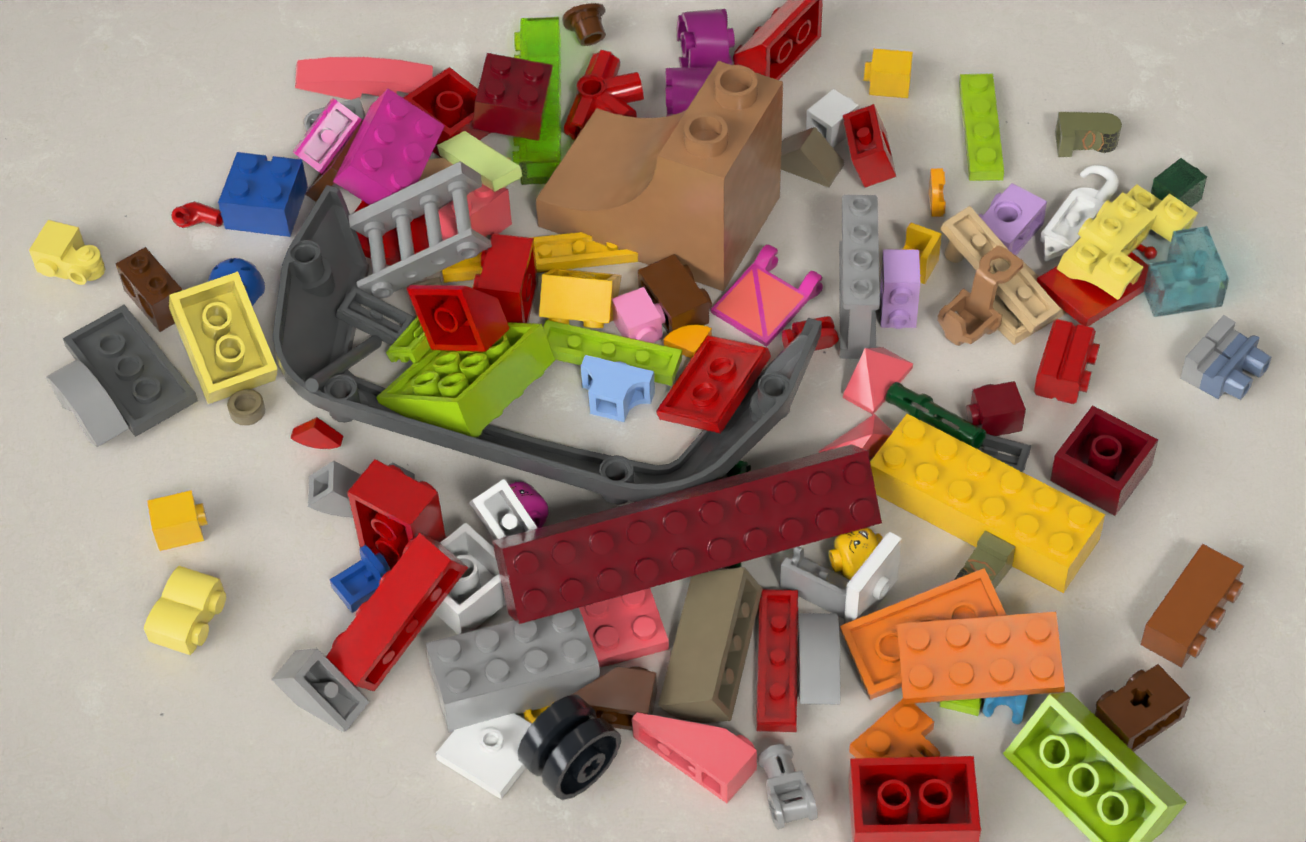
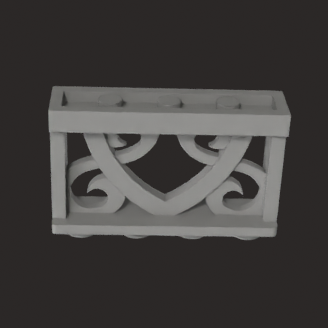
M843 195L842 241L839 242L840 359H860L865 348H876V310L879 309L878 197L876 195Z

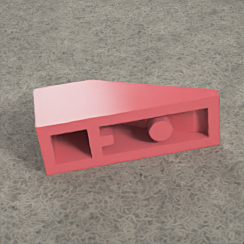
M638 712L632 717L633 737L726 803L732 799L757 770V750L752 742L742 735L736 736L721 727Z

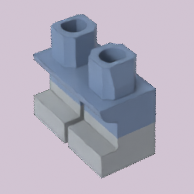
M1223 315L1208 331L1206 336L1188 353L1180 379L1217 399L1226 392L1241 400L1248 393L1253 382L1251 377L1242 372L1247 370L1261 378L1268 370L1272 357L1257 348L1260 337L1252 335L1248 338L1234 329L1236 322Z

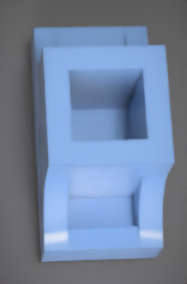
M585 355L581 364L582 387L589 390L590 414L625 422L628 412L633 407L639 404H651L655 394L654 371L629 366L624 362H613Z

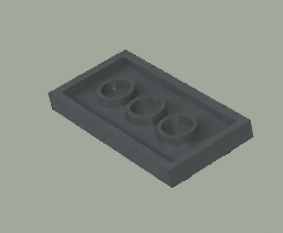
M125 304L63 338L66 348L75 360L81 361L101 383L135 437L198 402L194 390Z

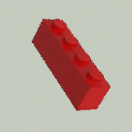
M419 533L415 539H412L405 546L403 555L395 566L382 576L379 587L370 599L358 608L356 617L345 632L336 637L332 644V649L326 655V658L355 686L375 691L468 567L437 540Z

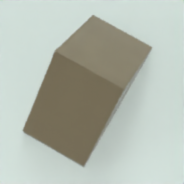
M816 127L784 138L782 141L781 170L829 188L844 166V160Z

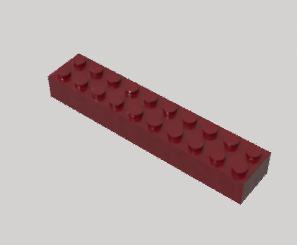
M850 444L493 540L492 543L508 614L518 624L878 525L882 523L868 450Z

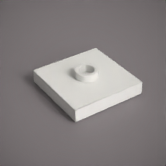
M892 532L887 533L848 582L844 624L872 613L896 583L902 540L899 536Z
M513 713L456 729L436 752L437 760L502 799L526 768L518 760L517 751L521 739L531 723Z

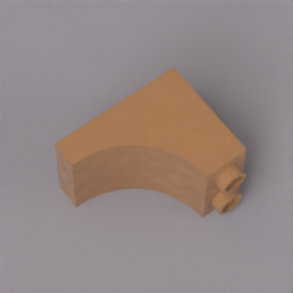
M718 61L688 109L681 113L660 118H636L610 113L597 108L536 198L538 227L558 234L585 233L592 236V241L605 246H607L606 242L617 245L618 250L628 249L638 253V262L647 265L675 254L682 265H688L691 269L695 282L725 291L780 198L783 81L755 73L745 66L730 65Z

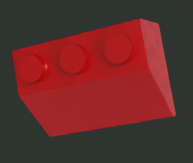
M788 0L781 8H776L771 18L763 26L757 27L752 37L735 50L733 55L734 65L745 66L755 73L780 80L821 38L823 0Z

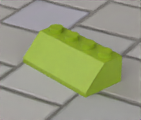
M1071 692L1049 694L1003 753L1092 842H1152L1164 832L1187 804L1175 790Z

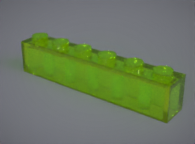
M559 17L520 18V32H514L515 51H520V55H514V58L552 64L553 70L540 139L537 141L513 136L514 146H519V151H513V162L521 168L523 176L520 178L521 185L546 184L561 162Z

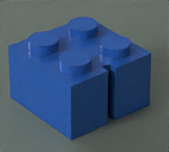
M237 152L218 201L225 229L291 237L308 189L302 159L273 156L272 160L268 161L266 155Z

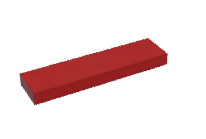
M762 589L759 605L757 731L796 732L798 590Z

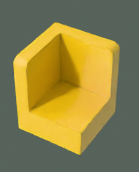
M909 223L906 229L905 246L902 250H919L920 282L925 284L939 261L942 233L915 223Z

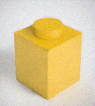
M873 48L872 62L866 61L864 70V81L870 82L869 95L908 98L913 52Z
M192 490L147 500L152 531L159 551L204 541L201 526L208 525L203 503L196 504Z

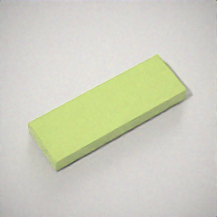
M466 131L437 145L440 156L452 164L460 161L481 174L482 184L493 191H497L523 177L519 165Z

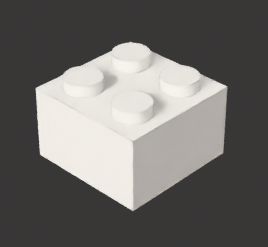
M464 523L441 541L440 544L463 562L468 569L434 612L458 635L474 631L506 605L493 546L467 523Z

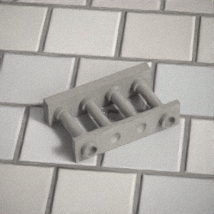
M460 161L348 215L350 228L369 238L373 268L372 275L357 281V288L378 299L387 298L393 292L464 259L476 257L480 252L492 247L491 240L471 228L467 195L482 187L481 174ZM453 201L458 234L443 241L438 209L442 205ZM425 214L429 248L414 254L410 222ZM397 227L401 261L386 267L382 236Z

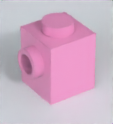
M644 287L612 298L613 321L622 337L649 343L663 339L662 324L665 323L664 312L658 303L654 304Z

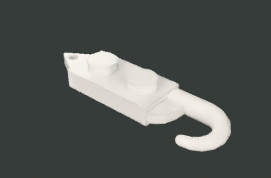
M1092 165L1080 173L1082 178L1090 174L1102 175L1106 179V183L1100 191L1082 187L1071 192L1041 232L1040 242L1044 244V261L1061 256L1081 238L1078 232L1088 218L1094 220L1102 205L1107 200H1110L1117 191L1119 180L1112 169L1107 166Z

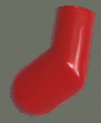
M190 202L183 206H178L173 209L171 214L173 222L182 228H188L203 222L216 227H220L223 224L219 209L199 202Z

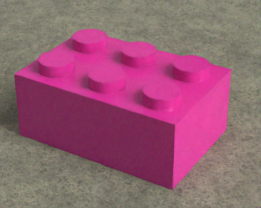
M387 89L370 106L333 182L369 205L418 182L445 125L395 92Z

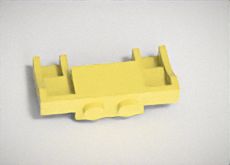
M1136 184L1127 194L1122 192L1113 202L1107 200L1098 211L1094 220L1088 218L1078 232L1081 238L1062 255L1057 270L1070 279L1090 282L1119 300L1129 283L1134 284L1142 272L1143 266L1128 257V255L1147 238L1150 229L1174 244L1183 229L1188 231L1191 228L1198 212L1171 194L1160 200Z

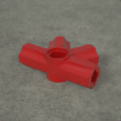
M600 50V52L593 54L585 75L577 82V95L564 125V133L569 135L573 141L576 140L597 108L610 113L637 118L636 110L627 103L644 100L639 73L634 72L617 76L620 68V59L615 57L611 51Z

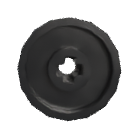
M569 695L554 702L529 726L521 739L517 751L518 760L532 774L538 777L542 776L543 785L561 800L571 799L587 790L609 768L621 745V734L606 720L597 718L596 711L583 698L578 695Z

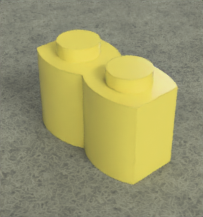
M178 566L168 579L161 598L155 603L145 622L144 631L149 642L191 655L197 646H202L209 633L208 623L215 614H219L223 610L226 602V593L220 579Z

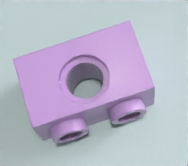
M1011 183L1003 193L996 194L990 204V208L984 215L979 214V217L1008 250L1017 255L1044 224L1047 201Z
M883 249L880 282L881 328H916L921 283L919 250Z

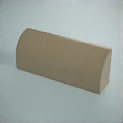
M745 567L710 571L691 576L658 706L669 714L699 723L732 720L763 589Z

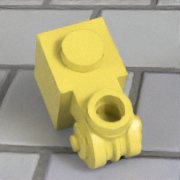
M47 220L29 249L37 272L47 277L55 276L67 280L70 279L76 284L84 285L87 281L100 278L105 272L100 250L94 245H84L79 227Z

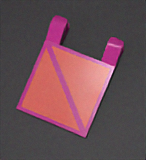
M769 244L761 249L754 263L711 308L713 315L766 347L810 299L816 297L823 289V285L820 283L822 275L815 271H810L805 276L798 289L770 273L769 271L777 266L779 260L775 256L778 250Z

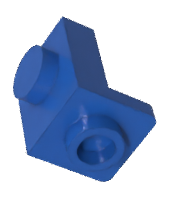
M367 545L359 548L361 555L359 562L330 579L331 588L352 613L370 599L379 587L382 576L390 570L385 558L380 553L374 555Z

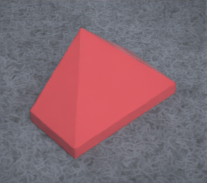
M884 347L865 348L843 393V398L874 415L886 400V394L890 386L895 382L901 383L912 370L913 363Z
M874 414L821 449L819 453L852 444L868 450L869 459L871 460L893 431Z

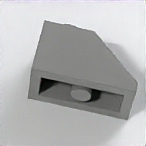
M317 648L295 650L272 678L273 682L297 706L342 732L347 731L369 703Z

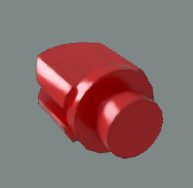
M830 316L815 318V320L822 321L821 336L815 351L834 346L838 342L839 336L834 329L833 319ZM807 320L794 322L792 330L786 329L782 331L784 348L803 331Z

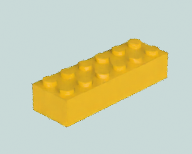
M909 414L905 415L870 461L877 496L974 547H977V541L985 531L1015 546L1012 567L1062 593L1065 592L1100 540L1105 514Z

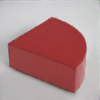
M316 417L293 428L290 439L311 448L334 449L341 446L344 436Z

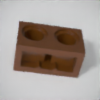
M144 247L116 263L124 291L156 329L161 332L175 324L169 309V296L182 291V288L150 251Z

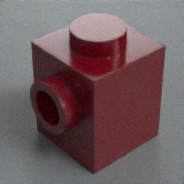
M1015 381L996 385L987 384L980 388L972 389L971 404L966 406L968 422L984 429L986 434L993 436L1011 434L1023 430L1026 408Z

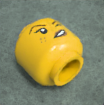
M868 527L838 535L834 541V549L829 550V559L834 572L841 571L845 578L851 580L883 539L880 533L875 534Z

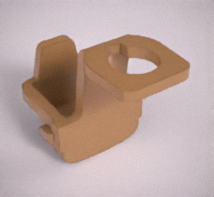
M1002 246L994 247L981 258L979 268L974 276L971 293L963 288L959 295L939 311L937 321L943 328L945 336L956 346H960L964 342L972 344L985 333L992 334L999 328L1002 323V314L993 308L998 283L1010 281L1023 268L1022 259ZM1002 258L1010 263L1011 267L1006 271H997L995 274L990 272V263L994 259Z

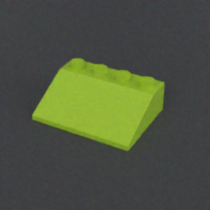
M508 323L510 329L486 352L431 350L430 348L418 363L412 364L376 398L379 404L404 417L477 438L490 422L502 415L503 410L513 400L522 396L524 390L534 380L544 374V371L555 361L542 324Z

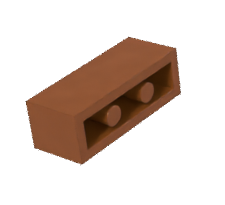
M1202 543L1146 623L1140 645L1181 668L1190 656L1197 658L1207 641V637L1204 636L1207 630L1210 628L1215 631L1226 613L1223 607L1227 601L1234 603L1244 587V583L1239 581L1244 565Z

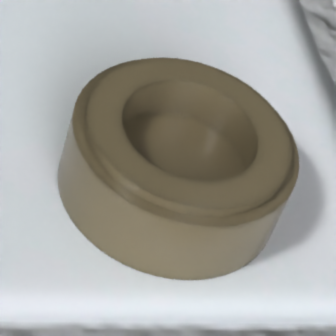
M244 389L237 391L228 400L227 407L230 418L239 425L255 424L265 414L263 398L255 390Z

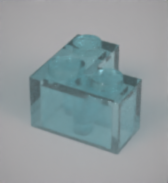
M1207 226L1173 231L1167 261L1149 263L1144 293L1154 317L1223 306L1229 277Z

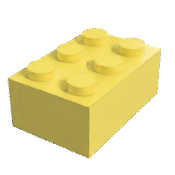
M238 272L169 296V309L208 404L228 398L237 391L253 389L276 380L278 368Z

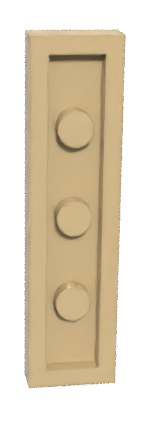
M971 206L945 221L940 229L950 240L945 249V257L953 263L961 262L965 257L976 271L979 268L981 258L994 247L1002 246L1008 250ZM994 259L990 263V272L995 274L997 271H1006L1011 265L1005 259ZM1024 267L1010 281L998 283L996 294L1030 333H1033L1055 318L1061 310Z

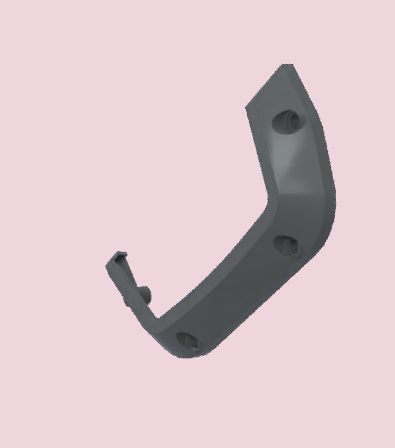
M326 185L289 246L282 263L273 328L275 352L285 380L299 396L313 406L328 411L334 420L344 423L352 420L596 492L602 494V497L607 502L620 505L628 501L638 502L713 482L724 477L781 419L789 414L791 404L820 339L822 321L811 318L807 319L803 331L759 374L721 434L703 430L679 459L669 464L653 465L629 460L624 456H611L578 449L489 424L482 430V434L479 437L474 438L404 417L379 404L376 397L386 388L358 378L349 370L329 378L326 385L316 392L307 390L305 386L307 379L352 350L356 328L336 318V314L353 286L357 287V281L367 277L369 273V264L365 258L358 235L355 230L350 228L348 217L350 213L339 188ZM355 300L353 301L354 303H356V304H358V305H360V306L362 305V304H360L359 302H357V301H355Z

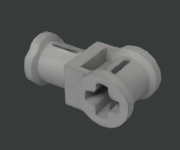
M784 744L768 747L757 757L760 767L765 768L768 776L766 793L771 816L777 829L784 828L787 822L806 817L810 820H815L818 817L811 787L806 783L802 770L795 772L791 760L794 755L792 748Z

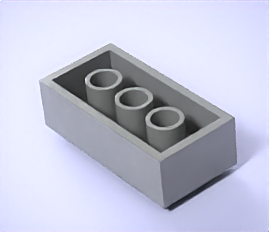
M579 608L518 624L514 620L426 643L430 672L448 732L515 713L517 715L529 709L536 710L551 706L553 702L572 695L600 677L599 662Z

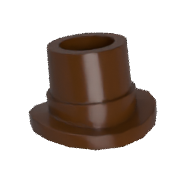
M589 3L578 5L566 11L562 17V23L566 30L574 31L582 46L594 45L606 36L601 22V17L606 11L603 4Z

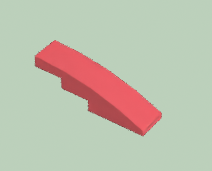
M326 57L298 60L296 64L295 88L349 100L361 98L362 93L380 97L387 89L395 93L397 91L410 93L433 78V66L403 60L372 57Z

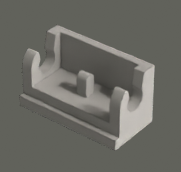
M795 547L792 560L786 557L781 564L780 588L784 590H798L799 597L833 614H838L839 617L844 619L846 588L850 580L804 558V549Z

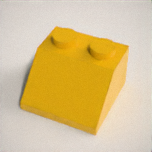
M555 268L542 274L539 317H547L550 321L568 325L569 320L583 321V327L604 328V323L613 321L612 298L619 295L622 275Z

